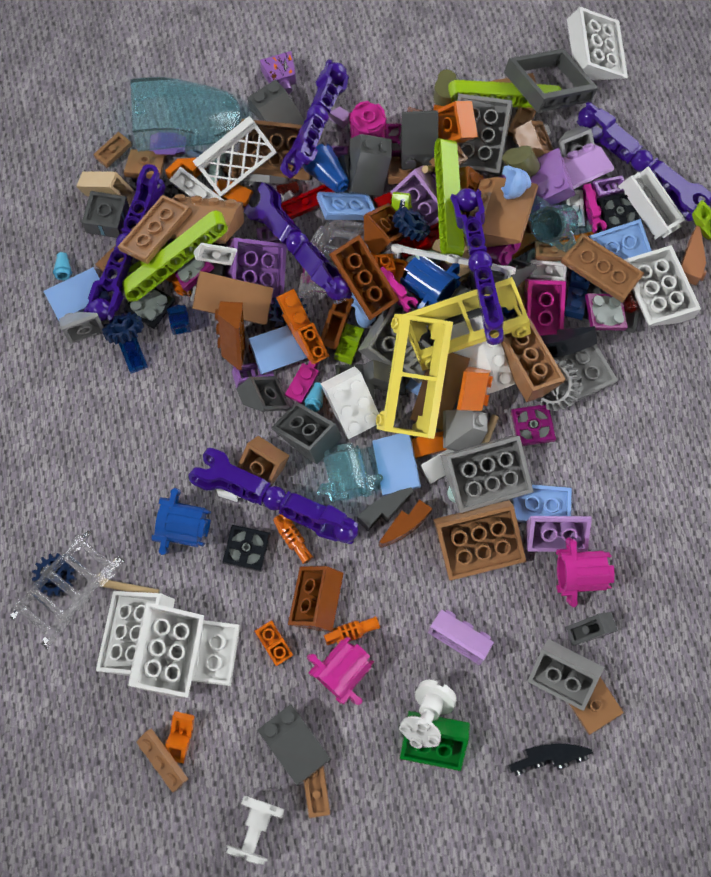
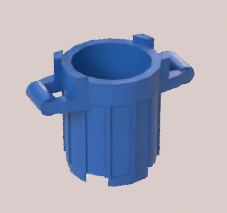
M419 256V259L414 257L406 266L405 270L408 273L405 279L401 277L400 283L422 300L417 306V309L449 299L455 289L461 284L459 281L461 277L458 276L460 264L453 263L445 271L426 257Z
M178 488L171 489L170 499L164 497L159 499L158 504L161 505L156 518L155 535H152L151 538L152 541L160 542L159 554L161 555L169 553L170 542L203 547L205 543L201 542L202 536L208 537L211 523L210 519H206V514H211L210 510L178 503L181 490Z

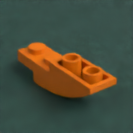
M295 289L277 296L276 299L284 313L282 316L288 328L312 365L329 357L314 323L310 322Z

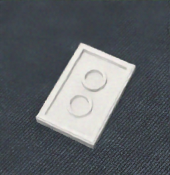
M203 620L192 682L231 686L240 630L239 624Z

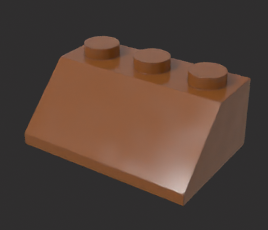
M389 203L364 215V243L368 246L369 251L375 255L384 253L391 249L392 244H396L405 238L402 233L398 232L400 229L394 226L396 223L392 222L396 211Z
M220 301L219 309H215V321H218L216 334L220 335L217 346L221 348V356L236 367V369L242 370L246 344L243 302Z
M328 566L300 567L288 625L316 631L332 632L344 573Z

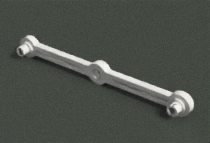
M400 244L391 245L394 258H400V253H408L449 263L468 265L469 259L462 258L459 255H446L405 247ZM492 264L491 270L503 272V279L510 278L516 272V268L512 266Z

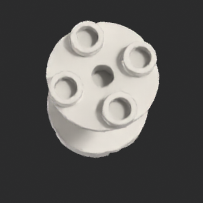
M435 680L422 681L415 691V698L420 705L419 713L421 716L406 717L399 727V730L410 740V744L415 748H422V746L437 747L439 745L441 733L432 724V721L437 720L439 715L451 713L455 707L456 695L453 690L445 684L443 687L437 685L438 681Z
M244 796L241 804L251 808L245 824L249 826L242 849L227 845L226 853L237 857H245L246 855L247 861L264 865L268 859L254 853L261 831L266 832L271 815L282 818L284 809Z

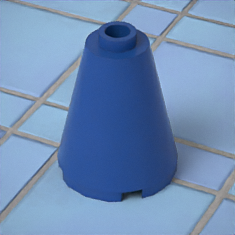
M319 144L316 146L318 152L315 159L308 165L304 164V170L335 193L346 191L349 180L334 149L330 144H327V146Z

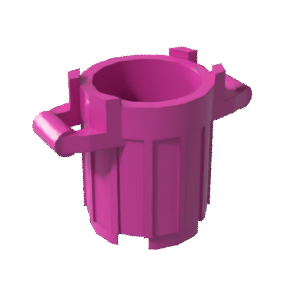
M363 101L355 106L353 112L348 113L350 139L359 134L385 138L386 116L380 104L377 103L376 105L369 101Z
M568 537L565 541L566 549L556 550V555H558L557 578L559 584L556 585L558 593H561V596H567L566 601L571 607H576L578 605L577 592L611 589L609 583H614L615 573L614 565H609L607 558L611 557L609 552H577V542Z
M346 637L337 644L322 662L315 654L310 653L307 655V660L314 665L308 674L311 677L317 678L332 692L340 704L344 705L349 699L356 705L362 703V698L357 696L352 690L372 668L371 665L374 663L373 660L367 661L371 656L358 644H348L351 639Z

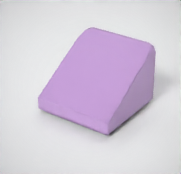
M339 106L329 113V120L344 128L349 122V112Z

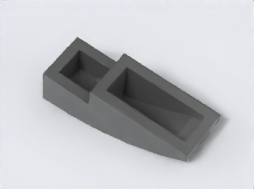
M376 360L363 364L365 383L374 385V389L387 392L391 366ZM404 376L401 377L399 395H406Z
M411 487L402 489L380 498L357 516V522L368 531L381 517L388 522L413 495L414 489Z

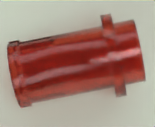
M292 180L291 183L276 185L277 191L283 195L289 190L294 195H296V192H299L297 181L294 182Z
M632 291L624 300V309L628 313L638 310L639 305L635 301Z

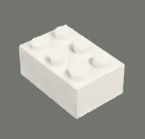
M355 366L320 383L340 428L348 439L376 425V417L379 412L361 372Z

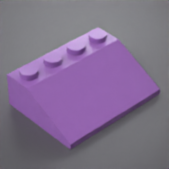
M559 148L537 158L540 163V169L530 180L531 183L538 185V189L529 216L576 195ZM503 174L498 176L501 178H506Z
M231 238L227 241V247L236 248L237 252L232 265H226L225 277L273 288L272 299L277 297L278 294L284 293L286 244L242 238Z

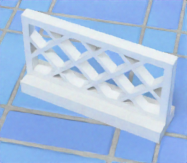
M249 116L193 162L218 195L222 197L277 154V151ZM254 129L259 134L258 142L248 141L249 133ZM237 142L245 143L244 153L234 152ZM248 143L258 144L256 155L246 154ZM260 145L268 146L272 152L267 156H260ZM222 154H231L230 164L220 163ZM234 154L243 156L242 166L232 165ZM246 156L256 157L255 165L252 168L245 167ZM208 165H217L215 176L208 175L205 171ZM219 166L229 167L228 177L218 176ZM232 167L242 169L241 176L238 179L231 178ZM218 178L228 180L227 187L223 191L217 186Z

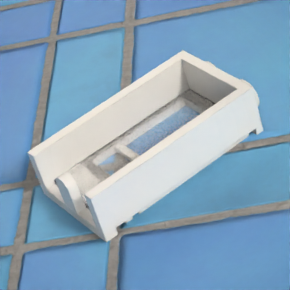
M649 166L642 172L630 176L618 186L620 190L623 189L625 191L624 194L628 196L627 198L646 226L655 235L654 239L660 236L665 238L681 227L680 223L685 218Z

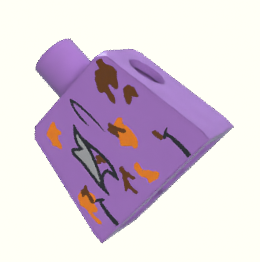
M289 51L260 60L261 71L268 83L276 79L286 92L290 94L293 91L291 85L296 84L292 52Z

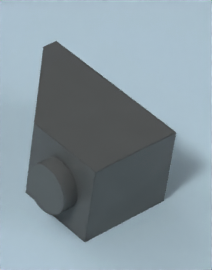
M611 612L596 614L566 626L573 646L618 631Z

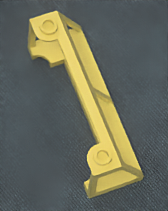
M510 277L496 282L495 287L501 307H506L508 311L514 309L518 316L503 322L504 335L512 333L514 337L522 338L531 334L530 321L513 278ZM476 289L406 313V315L445 320L463 314L469 334L451 339L448 354L486 341L484 328L473 331L466 313L480 308ZM410 320L408 338L422 371L430 369L433 346L421 350L418 342L421 336L427 332L426 326L429 324ZM492 330L489 335L492 338H496L499 336L497 330Z
M394 314L391 328L397 334L385 410L381 411L376 417L377 429L425 438H435L453 322L406 314ZM410 320L429 324L430 339L434 340L429 376L402 371ZM402 376L428 380L423 415L418 416L416 423L412 425V430L394 427Z

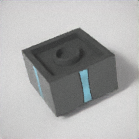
M90 191L82 219L86 233L117 238L122 234L121 229L124 228V220L130 208L126 196Z

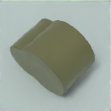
M445 69L438 74L433 94V100L436 105L446 106L452 103L448 85L451 81L457 80L456 74L452 70Z
M530 146L509 149L502 156L506 166L522 169L527 172L530 178L540 169V163Z

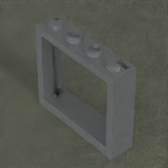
M564 49L509 58L504 70V74L537 113L592 102L598 89L595 83ZM557 65L575 87L543 93L525 71Z

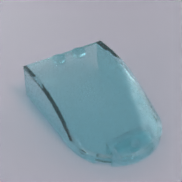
M167 77L130 79L132 127L138 152L214 144L240 124L241 113L239 104L230 93L224 90Z

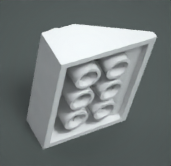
M579 7L567 18L572 59L591 80L627 79L619 21Z
M672 245L624 259L644 272L643 277L633 288V293L648 326L677 324L694 319L697 316L701 307Z
M481 315L469 319L473 331L483 329ZM465 321L452 326L451 339L469 334ZM485 341L453 352L470 358L468 367L491 371L490 376H493L491 388H487V394L515 385L501 343L490 345Z
M113 591L96 671L130 676L145 603L150 602L173 608L175 599L161 593Z
M146 602L128 686L166 696L188 698L204 615Z

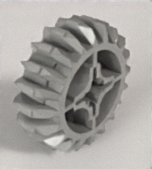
M555 359L559 369L567 376L565 382L550 391L553 393V396H556L557 400L552 401L545 395L535 399V401L540 402L541 406L546 404L547 410L553 408L554 411H558L559 408L565 410L566 405L572 406L571 400H578L575 394L581 393L580 390H577V387H581L582 383L577 382L581 379V376L576 375L578 370L572 369V364L568 363L566 365V361L561 360L559 362V360ZM569 386L566 394H564L565 388Z

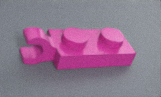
M591 183L584 184L582 187L584 208L589 224L592 225V232H597V226H600L602 231H605L607 224L599 218L601 216V208L599 205L597 206L596 192L592 190Z
M381 267L380 269L399 298V301L396 303L399 306L402 305L403 309L409 313L411 308L408 304H413L414 307H417V299L408 297L405 287L395 280L394 275L390 271Z
M310 361L308 365L302 363L285 393L286 397L300 404L303 403L319 375V370L316 369L319 362L314 365Z

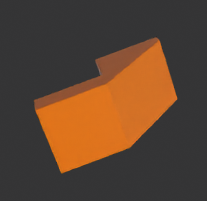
M196 158L176 159L165 170L167 179H171L180 167L197 178L202 172L193 162Z
M175 711L172 716L171 732L165 747L176 762L184 764L193 732L195 716Z

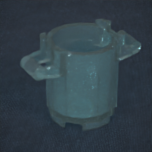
M536 196L529 215L531 231L535 238L540 242L549 243L550 246H556L564 252H567L576 244L574 233L578 229L579 217L575 209L568 204L550 205L546 200ZM539 203H541V205H539L540 209H538V210L535 212L533 209H534ZM568 237L570 238L564 245L559 242Z
M353 443L336 446L337 450L330 453L327 450L324 453V463L329 483H322L317 489V494H329L332 503H335V500L344 501L363 495L364 497H369L372 495L371 491H375L374 486H378L383 480L381 474L367 475L361 449H359L358 445L354 448Z

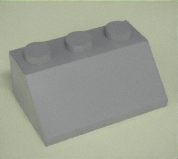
M548 639L539 654L527 682L584 711L605 667Z

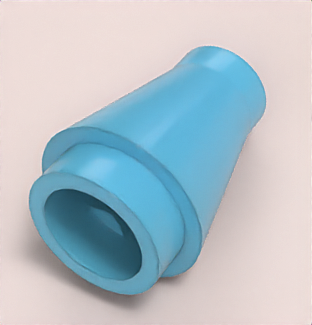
M64 252L57 254L53 270L55 278L62 281L69 279L72 274L68 255Z
M319 382L314 383L312 390L304 401L305 407L314 412L319 411L323 407L324 391Z

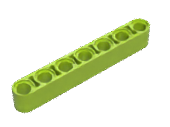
M454 80L448 85L452 102L458 100V94L512 100V107L533 108L513 83ZM537 84L543 93L561 90V87L557 85Z
M438 138L434 145L440 252L441 254H455L462 257L464 253L463 229L457 227L454 207L450 198L451 194L456 195L460 191L458 146L456 141Z
M216 210L208 213L157 253L149 264L144 263L125 278L122 286L126 299L131 302L140 300L195 257L194 250L200 243L212 244L223 236L228 230L223 214Z

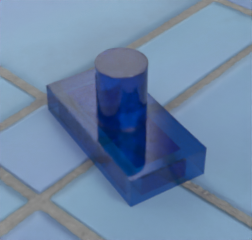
M132 337V341H125L124 344L119 342L130 374L148 368L136 337Z

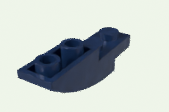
M571 270L565 299L564 316L582 320L586 303L585 296L587 295L590 281Z

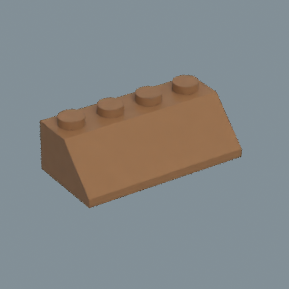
M530 318L531 334L522 338H516L512 333L504 335V340L501 343L513 380L526 402L545 396L566 380Z

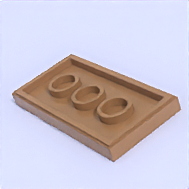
M162 195L118 245L119 251L149 264L192 213L191 207Z
M583 233L561 260L562 264L622 303L644 275V272Z
M199 271L192 309L215 314V309H219L220 301L243 302L244 321L266 325L273 288Z
M456 353L448 354L436 426V428L443 430V411L454 410L461 389L463 373L470 361V358ZM430 369L425 371L424 376H429ZM423 379L410 418L411 420L417 421L418 416L423 415L428 380Z

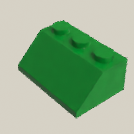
M408 711L407 717H420L421 714L418 712ZM443 717L433 720L432 724L441 733V741L437 747L422 746V748H415L410 744V740L403 735L400 759L461 771L469 740V722Z

